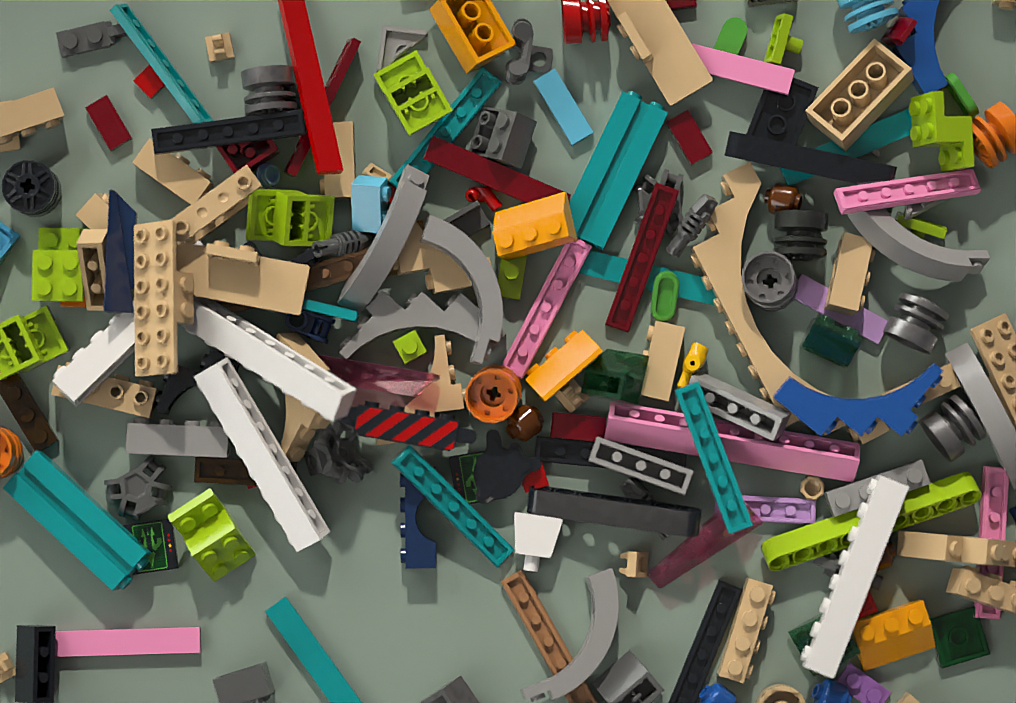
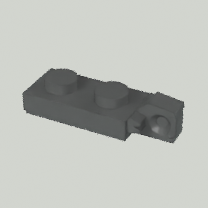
M102 21L56 32L61 57L67 58L112 47L111 45L116 44L115 38L127 36V33L120 24L112 25L111 21Z

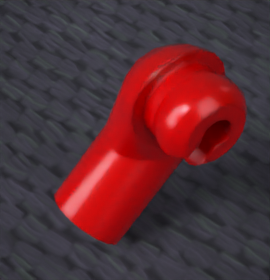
M473 186L465 194L469 202L472 203L477 200L478 202H485L492 212H495L502 206V203L489 187Z

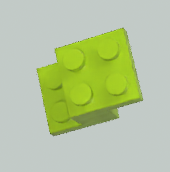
M417 50L373 74L395 115L401 121L409 136L453 112L429 67H426Z
M932 91L911 97L909 113L912 121L910 137L913 141V148L940 147L938 161L941 165V172L974 167L972 116H945L943 91Z
M257 189L248 198L246 239L274 241L283 246H312L315 241L330 239L332 236L335 197L332 195H307L298 190Z
M89 228L38 229V250H33L32 301L84 302V289L76 243L83 229Z
M47 305L26 316L18 314L0 323V381L17 372L26 373L70 351Z
M211 488L168 515L172 525L182 535L193 558L213 582L256 556L254 549L242 535L233 516Z

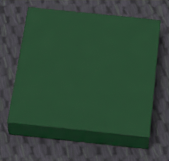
M975 606L929 618L933 630L935 650L941 668L990 655L980 618H975Z

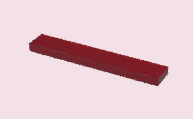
M356 38L347 40L325 85L329 108L361 44V41ZM306 126V135L300 137L284 170V173L291 177L297 176L311 147Z
M432 136L423 157L425 161L524 203L564 192L435 136ZM567 193L568 201H569V199H570V197H571V194Z
M658 182L655 183L605 325L629 333L680 190Z

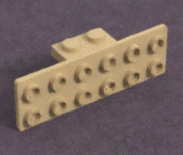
M607 0L620 22L617 25L618 30L624 39L629 37L633 44L629 47L636 60L640 58L643 60L670 106L675 105L713 82L710 73L666 0Z
M175 220L134 225L135 375L137 377L177 373V324H194L193 273L176 271Z
M215 241L214 244L207 243V246L185 242L179 246L176 242V271L193 273L194 296L292 315H301L310 272L308 265L260 257L257 252H254L255 248L240 245L239 249L229 247L230 244L223 241Z
M1004 313L970 329V334L990 374L987 377L1016 430V333L1007 314Z

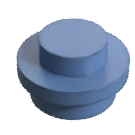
M262 163L258 167L256 175L262 187L270 188L279 182L280 171L277 166L271 163Z

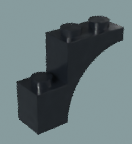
M210 350L209 355L205 353L200 368H203L204 371L225 359L226 356ZM229 358L236 372H238L241 363ZM177 365V373L165 374L163 381L166 382L164 390H159L154 405H157L156 411L169 415L171 408L178 398L189 389L197 386L194 376L199 374V372Z

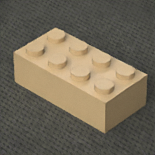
M874 38L805 110L809 122L846 152L914 81L912 68Z

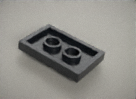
M793 77L789 95L764 89L746 134L796 145L807 119L805 110L813 103L819 87Z

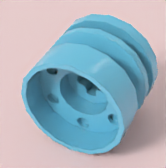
M837 0L840 9L852 8L853 10L844 17V21L857 20L847 27L850 34L867 32L881 27L899 14L898 9L895 7L885 10V8L894 3V0Z

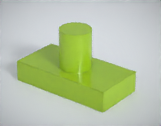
M784 13L775 17L764 62L780 65L785 50L796 54L800 53L803 40L789 36L794 16Z
M897 211L895 220L902 226L910 228V232L924 240L925 234L942 239L945 238L946 226L918 217L906 220L905 213Z
M527 255L509 261L501 258L498 284L502 298L520 301Z

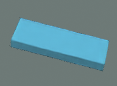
M555 68L533 81L571 146L593 134L591 127Z

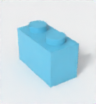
M358 175L351 183L352 231L378 233L388 212V202L391 197V188L388 187L387 177Z

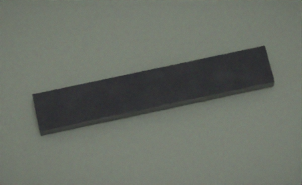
M302 109L151 129L155 155L306 135Z
M537 436L535 457L539 458L542 462L605 468L588 461L594 445L592 441ZM623 445L686 468L687 454L642 446Z
M718 579L668 703L697 702L743 589Z

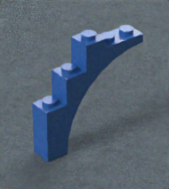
M904 0L901 2L903 6L898 11L901 17H908L918 21L911 31L912 36L909 35L901 46L895 45L892 51L912 68L914 76L912 84L919 95L940 91L948 85L939 66L934 41V23L940 0Z
M933 363L918 378L904 387L885 395L865 399H844L824 395L805 387L789 376L773 397L820 436L824 432L829 434L837 425L835 421L837 417L860 436L864 432L869 434L878 424L875 421L877 417L902 436L905 432L910 434L917 426L918 422L915 420L918 416L911 409L913 406L918 408L927 397L924 393L930 386L934 389L943 379V376L940 375L943 370Z

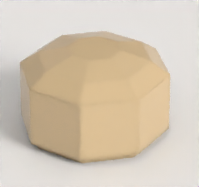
M807 476L800 483V492L806 499L817 500L824 494L825 484L817 476Z

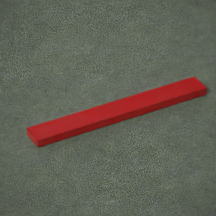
M278 0L317 175L341 174L344 169L305 0Z

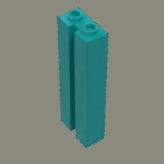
M630 90L628 93L622 91L569 202L577 238L602 251L668 112L664 111L665 107L654 101H651L650 105L641 101V95Z
M36 450L23 464V468L18 473H15L3 487L11 497L112 591L124 590L133 580L131 575L136 570L141 571L149 563L148 557L152 552L43 451Z

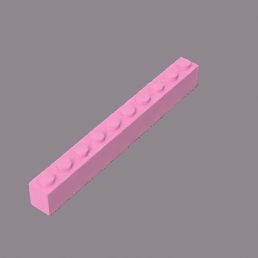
M614 401L610 402L604 439L699 456L683 413ZM713 419L728 460L731 462L854 482L860 462V443L784 431L781 437L772 441L731 421Z

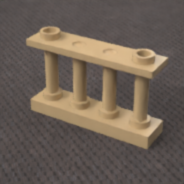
M247 165L171 219L176 221V242L179 246L184 242L195 244L198 240L200 241L248 207L250 194L257 189H264Z

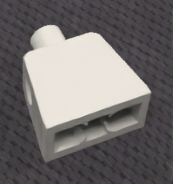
M515 512V553L525 555L523 570L538 572L540 557L551 558L563 519Z

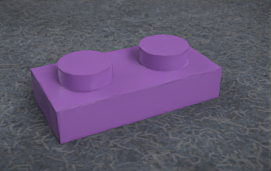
M851 663L847 664L836 682L847 686L849 694L862 703H885L891 694L889 690Z

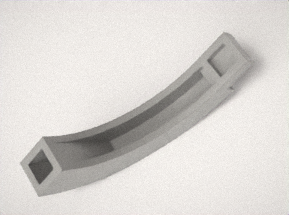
M408 164L403 169L395 195L383 223L360 264L344 283L338 304L360 314L374 297L393 267L412 230L427 193L425 188L430 175Z
M885 208L847 214L857 230L878 251L899 265L927 277L962 282L967 274H979L990 259L987 250H954L929 243L905 229Z
M430 215L426 220L420 242L435 247L451 257L465 272L474 288L479 307V327L470 363L480 365L483 363V360L487 361L489 358L491 346L488 345V342L496 344L500 340L503 323V303L500 287L491 264L479 247L455 226Z
M965 343L945 353L948 362L951 363L960 385L980 419L1016 492V430L969 344Z
M612 568L585 577L590 591L592 613L587 637L578 654L557 674L520 689L523 699L530 698L531 702L546 697L544 692H548L550 700H555L577 688L597 669L611 645L618 621L619 597L616 578Z

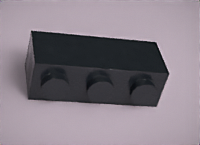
M17 625L15 702L54 703L56 626Z

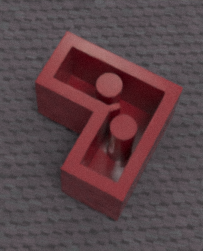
M273 140L216 147L234 174L246 165L253 172L262 163H266L281 153Z

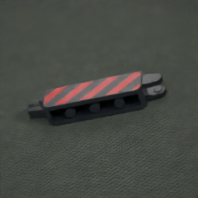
M365 401L364 405L358 404V407H350L346 417L337 419V422L354 427L355 432L359 436L451 451L455 448L456 442L472 444L477 438L474 430L459 427L460 422L454 421V415L440 413L439 418L430 417V411L415 409L414 414L404 412L405 407L390 405L389 409L379 408L380 403Z

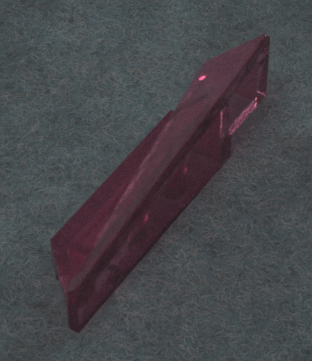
M317 354L330 369L329 373L356 388L417 397L423 392L424 388L433 381L440 379V375Z
M745 502L753 526L728 534L722 515L718 511L700 527L699 536L688 537L651 569L647 576L658 588H662L762 525L763 521Z

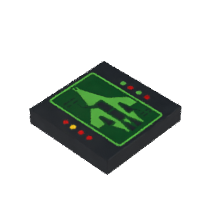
M484 451L449 456L454 489L469 504L480 503L476 498L477 488L473 471L478 458Z
M169 519L123 525L152 552L148 557L149 563L141 571L136 570L132 575L179 568L174 526Z

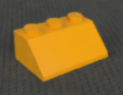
M437 0L429 9L466 74L488 64L516 45L491 0Z
M567 192L495 212L493 236L498 257L509 261L578 241Z
M575 330L564 339L566 344L558 350L555 346L545 355L547 361L541 366L536 363L526 372L528 377L525 381L544 403L603 352L583 330L579 333Z
M920 599L861 618L856 621L851 633L863 671L935 648L932 625L924 601Z

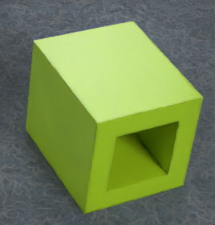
M415 330L393 341L405 365L428 354Z

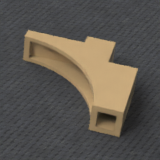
M415 221L392 267L393 271L397 270L398 276L428 271V275H425L427 289H431L432 295L473 288L465 272L451 257L435 247L420 242L423 230ZM486 257L491 264L490 257Z
M298 333L277 334L276 340L326 371H330L327 365ZM285 394L286 421L280 447L289 462H299L304 456L316 430L326 429L331 421L324 419L313 408L304 406L294 396Z
M445 335L435 336V355L429 377L417 396L405 406L404 412L414 414L415 409L430 411V417H435V413L464 410L466 389H462L461 384L451 385V380H456L454 365H449L448 355H452L451 340H446ZM376 439L377 446L398 443Z
M899 531L897 556L1016 567V542Z

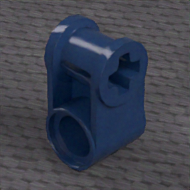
M302 310L301 315L304 317V323L300 327H294L290 324L292 314L286 315V325L290 330L305 335L310 339L328 344L329 340L327 337L331 325L335 324L336 320ZM324 323V324H323V327H322V330H321V333L318 334V333H319V330H320V327H321V324Z

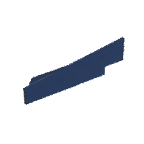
M109 190L104 312L134 314L131 289H134V225H137V212L115 190Z

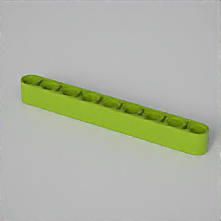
M969 472L958 473L908 491L891 532L977 503L982 494L972 474ZM859 508L765 540L761 545V551L769 569L780 571L848 548L851 542L847 540L852 526L857 527L860 517H857Z

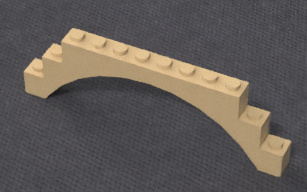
M748 162L721 177L723 182L720 183L724 194L726 196L730 195L732 199L717 206L709 222L706 223L711 232L715 231L717 235L692 247L691 251L693 254L689 256L695 268H701L704 274L701 279L707 291L713 290L716 296L713 299V303L719 313H724L727 319L724 324L729 334H735L739 342L736 344V347L741 357H747L750 366L747 368L753 380L758 379L762 388L759 389L763 400L769 401L770 404L791 413L786 425L787 427L800 419L778 402L773 395L789 376L805 387L824 395L828 394L815 389L795 375L772 352L757 329L746 302L741 275V243L747 215L762 184L751 162ZM837 417L835 419L837 425L832 431L846 425V423ZM879 417L875 419L878 424L869 434L864 432L860 436L852 428L847 429L853 442L858 441L860 445L890 430L887 424Z

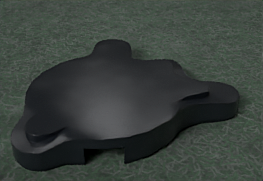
M489 430L487 432L486 449L478 458L473 471L477 488L476 498L483 504H487L494 499L511 496L521 486L527 474L541 467L540 459L525 456L519 444L513 443L509 448H504L500 433L497 430Z

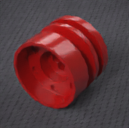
M561 0L565 45L581 44L583 32L589 33L591 43L596 42V31H600L601 42L608 41L611 18L609 2L607 0H586L585 2H581V0Z

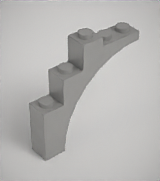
M382 290L380 293L376 292L365 308L373 316L370 319L366 316L356 328L359 331L353 338L350 335L346 337L340 344L342 350L339 353L346 360H349L362 347L377 338L396 331L413 328L440 329L456 333L475 343L479 327V308L461 293L458 297L454 294L445 303L444 306L447 309L443 311L428 296L421 292L419 295L414 293L406 301L405 304L408 307L404 310ZM503 330L501 331L499 342L506 336ZM488 342V345L491 346V351L499 344V342L496 344Z

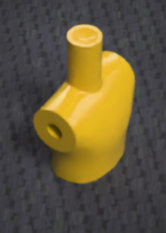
M695 342L691 344L690 350L682 364V374L677 387L687 386L691 376L703 367L709 351L707 347Z

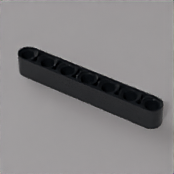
M729 131L724 156L859 185L894 180L897 167L733 131Z
M535 485L529 486L527 512L529 514L685 537L699 536L702 510L696 507L549 486L534 488Z

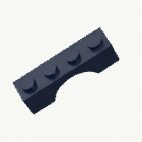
M400 472V487H405V497H400V513L405 512V523H400V537L405 538V548H401L400 554L401 563H405V569L437 568L436 542L426 538L421 533L416 521L417 509L426 497Z

